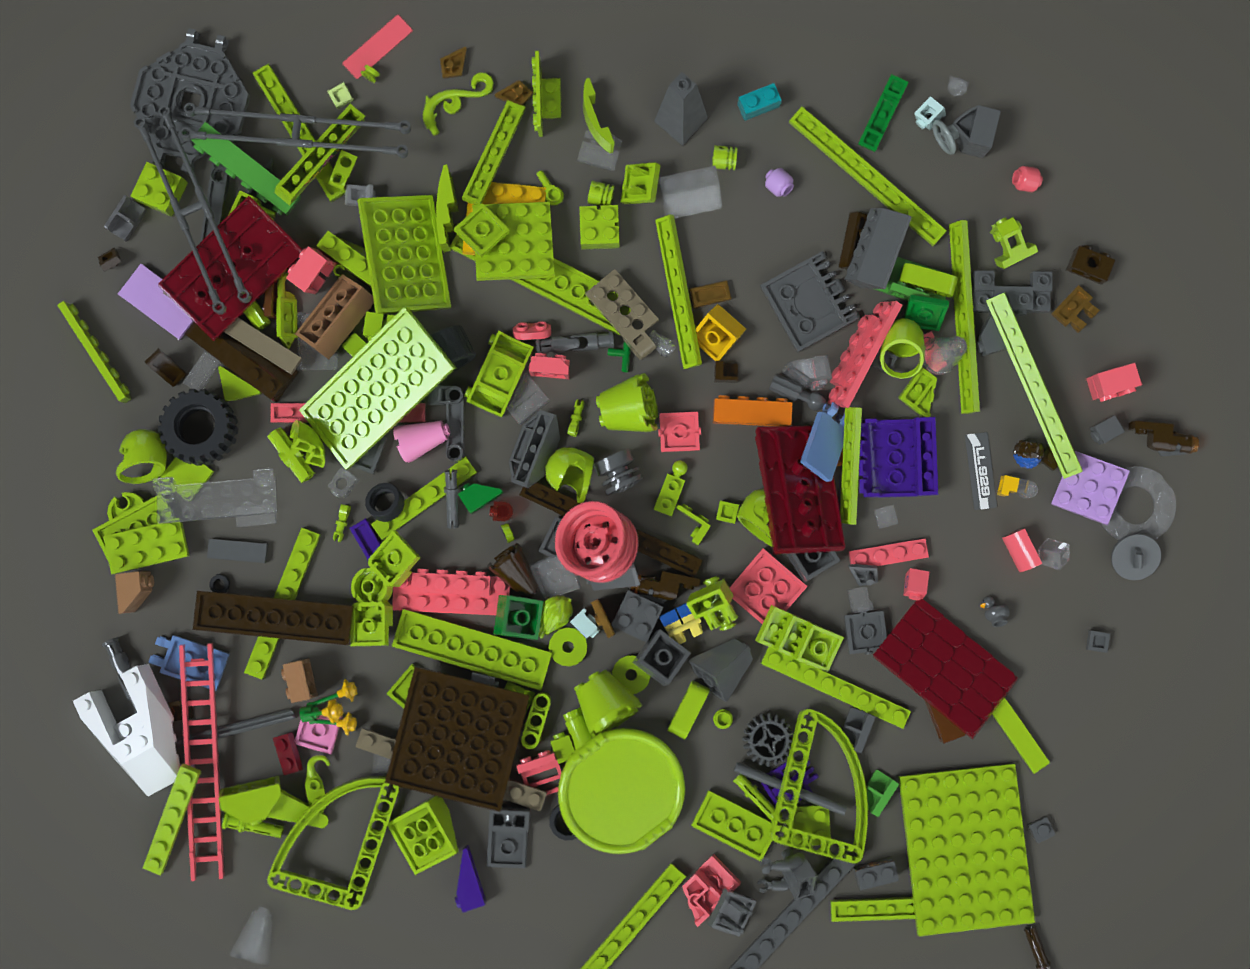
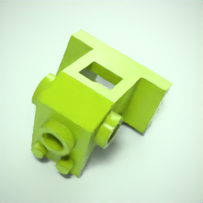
M1005 217L992 225L993 229L990 233L997 243H1001L1003 248V255L994 259L998 267L1005 269L1038 252L1035 244L1025 243L1021 233L1022 226L1018 220L1015 221L1014 217L1008 220ZM1014 235L1017 245L1011 248L1008 238Z

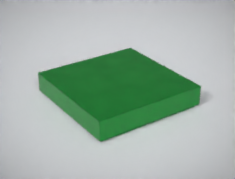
M910 295L902 319L912 320L922 329L939 331L948 310L949 301Z

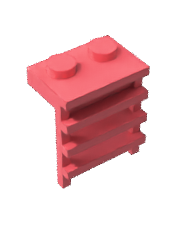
M545 750L538 753L539 756L531 758V756L520 759L516 767L518 773L522 775L524 784L536 787L560 779L562 771L554 751ZM556 767L557 775L528 783L527 777ZM558 787L546 790V796L558 792Z

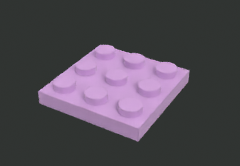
M1075 451L1083 472L1065 479L1062 476L1051 505L1108 526L1130 471Z

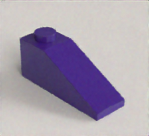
M469 845L465 846L462 852L457 896L455 897L456 905L458 908H461L462 913L484 906L487 902Z

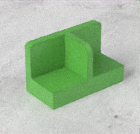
M877 769L867 782L866 790L868 810L879 817L899 783Z

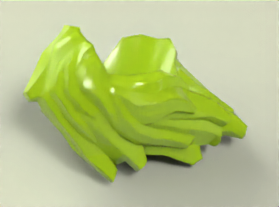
M557 595L543 602L539 637L543 639L544 635L561 629L569 622V618L573 613L571 598Z

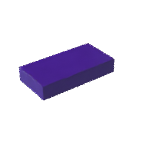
M365 518L349 529L368 560L382 543L368 519Z

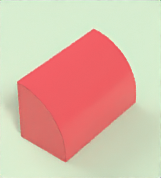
M1025 528L1018 529L1002 537L1019 572L1027 571L1042 564Z

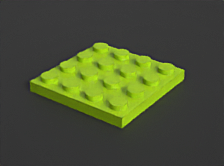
M550 202L484 204L510 229V232L482 258L475 252L477 281L554 278ZM472 205V209L475 210L479 205Z

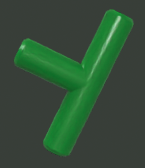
M624 342L623 349L608 348V356L622 357L621 371L628 373L631 353L629 346Z

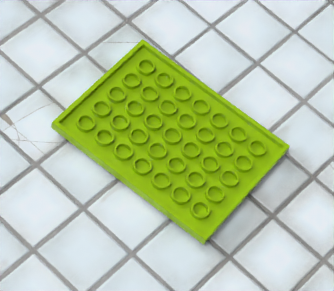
M1015 764L898 776L917 935L927 936L1035 923Z

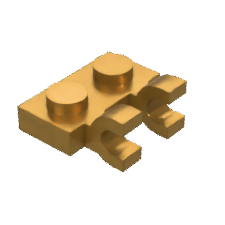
M1078 285L1051 315L1065 327L1070 323L1072 328L1079 333L1087 324L1076 315L1083 309L1085 314L1092 319L1100 310L1090 303L1093 297Z

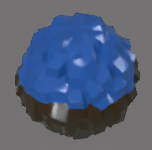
M1019 440V443H1016L1013 450V457L1020 467L1028 469L1039 465V462L1044 457L1042 443L1038 442L1031 443L1026 440Z

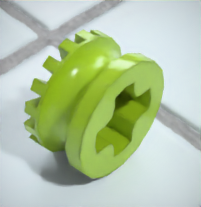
M365 65V70L360 73L367 80L375 83V78L379 77L380 74L369 65Z

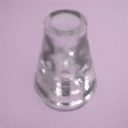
M655 330L648 335L656 345V350L661 356L667 358L675 350L674 341L657 333Z

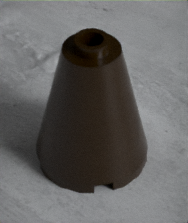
M516 543V548L508 547L494 558L496 562L493 565L490 562L487 567L521 597L531 598L538 592L536 590L538 584L519 543Z

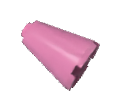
M435 421L399 425L394 427L393 432L395 440L398 439L399 442L397 448L405 462L410 463L446 441L450 434V429L447 423Z

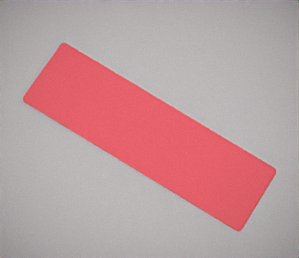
M396 15L343 62V65L356 79H359L362 76L360 72L365 70V65L372 67L413 30L399 15Z

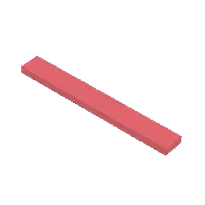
M271 403L270 422L293 423L295 420L309 423L299 411L306 403ZM418 403L398 423H425L426 403Z

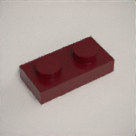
M290 732L274 737L273 741L283 775L303 770L293 733Z

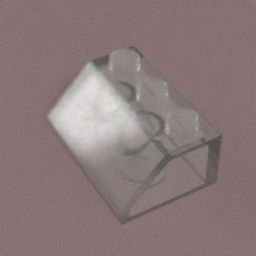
M716 166L659 177L658 184L665 216L671 214L674 215V218L722 208Z
M827 355L788 362L782 370L785 376L803 385L804 389L811 388V391L821 390L832 379Z

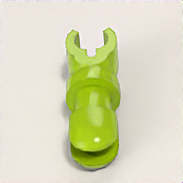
M579 399L575 401L574 413L571 414L570 419L572 421L567 433L569 436L577 437L579 421L582 420L581 413L585 405L584 400L581 401L580 406Z
M345 504L340 506L339 519L336 520L335 524H337V527L333 534L334 541L337 540V537L338 542H341L343 539L344 527H347L348 524L346 520L350 514L351 506Z

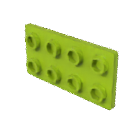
M539 50L535 51V57H532L533 75H536L532 76V87L534 94H536L533 95L534 112H537V114H533L534 130L538 131L539 137H543L542 118H561L560 78L541 79V60Z

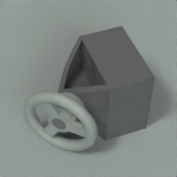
M977 105L963 113L949 126H946L940 120H935L932 124L934 136L940 147L949 155L956 152V140L961 153L983 158L992 148L1001 111Z

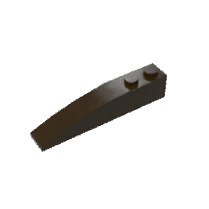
M195 322L185 332V335L276 403L299 374V371L295 370L291 375L225 332L213 341Z

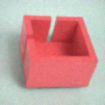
M308 246V248L301 251L298 262L289 268L286 279L306 293L317 294L326 281L318 274L321 272L326 277H329L333 268L338 263L321 250Z
M1135 363L1086 378L1092 399H1099L1100 402L1135 392L1136 387L1142 385Z

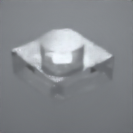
M894 505L874 510L879 529L899 524Z

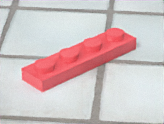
M926 538L848 551L850 564L882 566L929 558Z

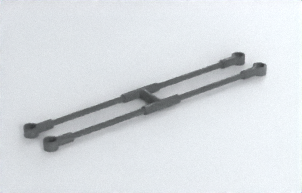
M193 103L184 105V111L188 117H194L196 114H216L279 119L280 121L293 122L291 139L209 134L202 131H191L190 128L184 127L180 130L181 138L184 141L192 139L206 140L209 138L272 143L291 147H322L373 151L397 155L399 158H406L408 156V148L404 144H400L397 147H372L299 139L301 123L379 127L386 130H398L402 134H408L411 131V125L407 120H402L400 123H378L316 118V116L280 113L278 115L216 110L208 107H197Z
M163 105L159 108L158 112L164 118L168 129L174 137L195 186L194 190L199 199L198 202L181 209L151 143L147 121L143 117H137L134 120V125L140 130L143 140L148 145L170 197L174 213L182 231L185 232L209 288V295L213 302L212 308L217 314L221 315L226 312V306L221 302L216 289L213 288L190 234V228L185 216L203 208L233 274L239 300L243 303H248L251 300V294L246 290L242 279L238 276L218 230L208 200L196 179L175 130L176 126L171 117L172 111L168 106ZM243 294H247L245 299H242ZM219 305H222L221 310H217Z

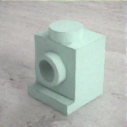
M931 96L914 113L916 124L923 130L925 128L931 130L935 120H940L946 116L945 108Z
M584 608L571 623L586 639L589 636L593 638L600 629L596 625L595 618L591 614L588 616L585 614L587 610Z

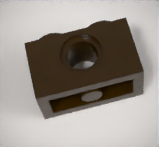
M1078 246L1073 251L1066 271L1101 285L1107 282L1115 259L1110 258L1111 256L1107 253L1092 251L1093 249L1089 246ZM1088 259L1095 263L1094 268L1089 266Z

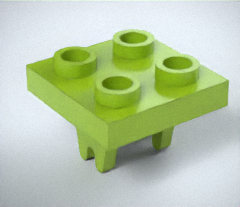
M656 162L626 165L621 202L624 204L655 202L661 165Z

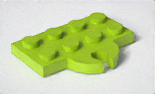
M124 492L122 497L127 499L128 505L123 509L119 506L118 497H114L111 500L107 512L109 521L92 529L107 560L103 536L176 519L164 494L161 493L145 502L141 496L135 493Z

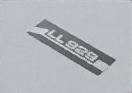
M988 433L965 435L974 509L996 508L997 501Z

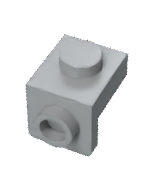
M347 184L345 186V205L358 206L357 200L359 198L376 197L372 184L367 186Z

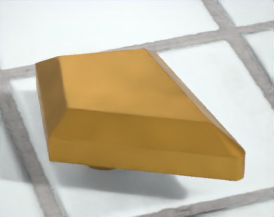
M466 47L440 59L443 79L462 76L467 51Z
M518 80L496 93L495 98L505 102L509 100L523 106L533 95V92Z

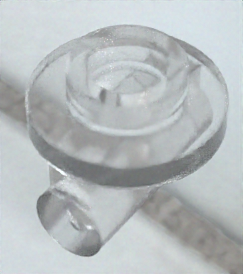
M951 76L948 82V91L954 96H961L967 91L969 82Z

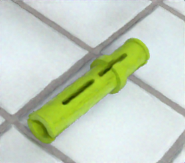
M739 774L733 782L772 821L775 807L759 792L756 785H753L744 775Z

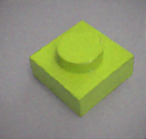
M720 501L716 520L735 524L739 505Z

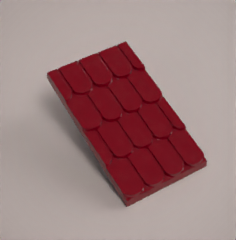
M250 196L217 226L237 274L242 279L246 290L251 294V300L248 303H243L238 298V290L234 283L233 274L214 230L196 248L213 288L216 289L221 302L226 306L224 314H217L212 308L213 302L209 295V288L193 251L158 283V286L213 341L228 329L239 316L299 259V255L303 250ZM243 294L242 299H245L247 294ZM219 305L217 310H221L222 305Z
M813 426L757 427L755 430V440L760 460L759 467L769 519L768 526L774 554L832 552L845 549L834 475L832 481L826 482L800 463Z
M924 599L914 602L873 654L877 661L972 740L1018 681V677L969 638L961 629L946 619L942 613Z

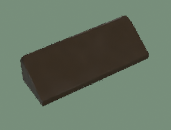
M859 211L849 214L839 261V268L847 270L851 264L854 250L858 245L860 234L867 220V214Z

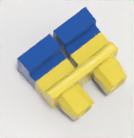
M686 603L676 607L683 624L675 609L659 616L669 637H672L679 644L687 641L682 631L688 628L693 637L703 633L700 624L701 619L695 620Z

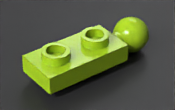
M678 460L674 462L672 466L674 474H667L654 510L671 517L685 483V480L680 479L688 469L684 461Z

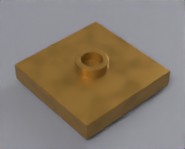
M597 599L591 602L597 614L594 618L598 627H603L608 638L614 636L615 632L600 600Z

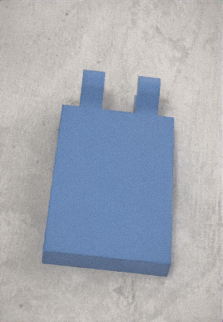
M832 402L831 407L825 404L823 411L817 412L800 463L826 482L832 481L844 441L845 413L844 416L837 414L835 420H833L832 417L839 409V406Z
M173 635L171 640L160 636L157 637L155 644L168 648L166 656L162 658L153 654L150 656L148 663L160 666V673L181 679L179 645L185 644L186 661L198 658L208 660V649L206 645ZM213 648L215 691H217L230 653ZM208 666L186 667L187 681L209 680Z

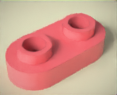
M544 321L537 323L520 322L513 327V337L517 340L545 339L552 334L551 325Z

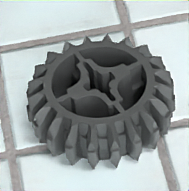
M767 713V719H764L763 714H760V721L753 717L752 719L755 724L747 723L751 730L744 729L743 731L745 734H748V737H742L743 741L748 742L743 745V748H750L746 753L748 756L754 753L752 757L753 762L760 758L759 765H762L764 760H766V766L770 767L771 760H773L774 765L777 766L778 758L785 762L782 756L784 754L787 757L789 756L787 749H791L789 742H793V739L789 738V736L793 735L794 731H787L791 727L789 723L783 726L786 721L785 718L778 722L779 715L777 714L774 715L773 719H771V713ZM767 724L777 725L783 732L771 733ZM762 726V736L753 741L754 733ZM766 731L773 738L771 740V747L767 742H764L767 739ZM784 738L782 748L776 753L775 744ZM766 746L770 755L760 754L754 747Z

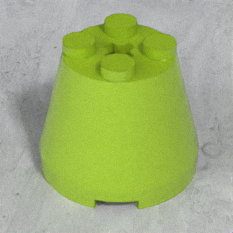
M645 373L635 375L601 392L600 396H596V404L601 411L599 421L602 427L606 426L608 430L651 432L658 429L657 424H655V419L658 417L654 390L647 384L649 377Z
M607 670L593 673L588 677V682H582L574 688L592 738L600 732L618 727L636 714L638 707H642L639 699Z

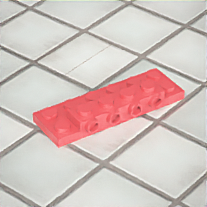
M897 301L880 302L873 309V315H865L860 319L856 333L851 336L847 350L842 353L838 367L831 374L832 379L830 383L835 385V388L829 393L828 404L831 405L834 402L839 407L849 408L902 304Z
M417 569V573L412 572L400 587H393L392 606L394 611L406 609L415 612L496 615L499 595L510 596V587L497 576H487V572H475V575H468V571H456V574H448V570H437L435 574L429 573V569Z

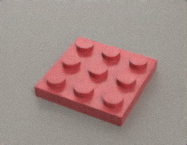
M762 548L729 588L734 595L732 599L763 624L771 605L787 611L807 588V585Z

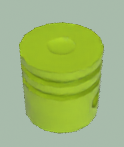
M714 145L712 168H728V170L733 168L735 170L737 147L735 149L730 147L729 149L728 146Z
M592 180L587 203L601 206V204L611 205L615 185L611 187L610 184H607L606 186L605 183Z

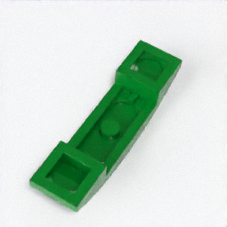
M891 74L858 145L873 152L876 151L909 83L908 81Z

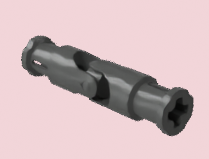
M613 331L606 334H597L595 332L570 336L573 338L552 336L551 339H536L537 353L553 352L557 354L569 349L576 352L598 350L600 347L614 348ZM578 337L587 338L588 345L585 348L579 349L580 341Z
M115 637L104 642L102 647L106 648L112 667L119 673L118 680L127 699L132 702L135 709L134 714L138 713L121 677V674L132 668H130L126 652L122 651L118 642L119 637Z

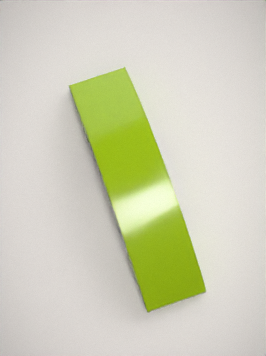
M586 78L583 91V112L586 124L598 144L608 153H614V140L609 127L601 128L592 106V104H595L596 93L590 78Z

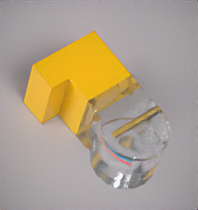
M1003 475L1000 478L997 495L1005 497L1009 496L1010 492L1028 499L1037 494L1038 487L1032 481Z

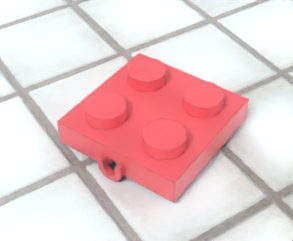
M698 412L659 413L660 429H658V437H660L661 452L700 451L699 435H701V427H699Z

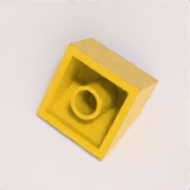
M717 304L707 313L696 328L698 345L713 360L720 361L745 332L746 328Z

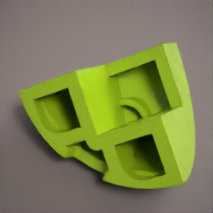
M295 420L291 426L289 437L293 439L292 448L306 452L305 463L324 468L326 457L321 438L309 425Z

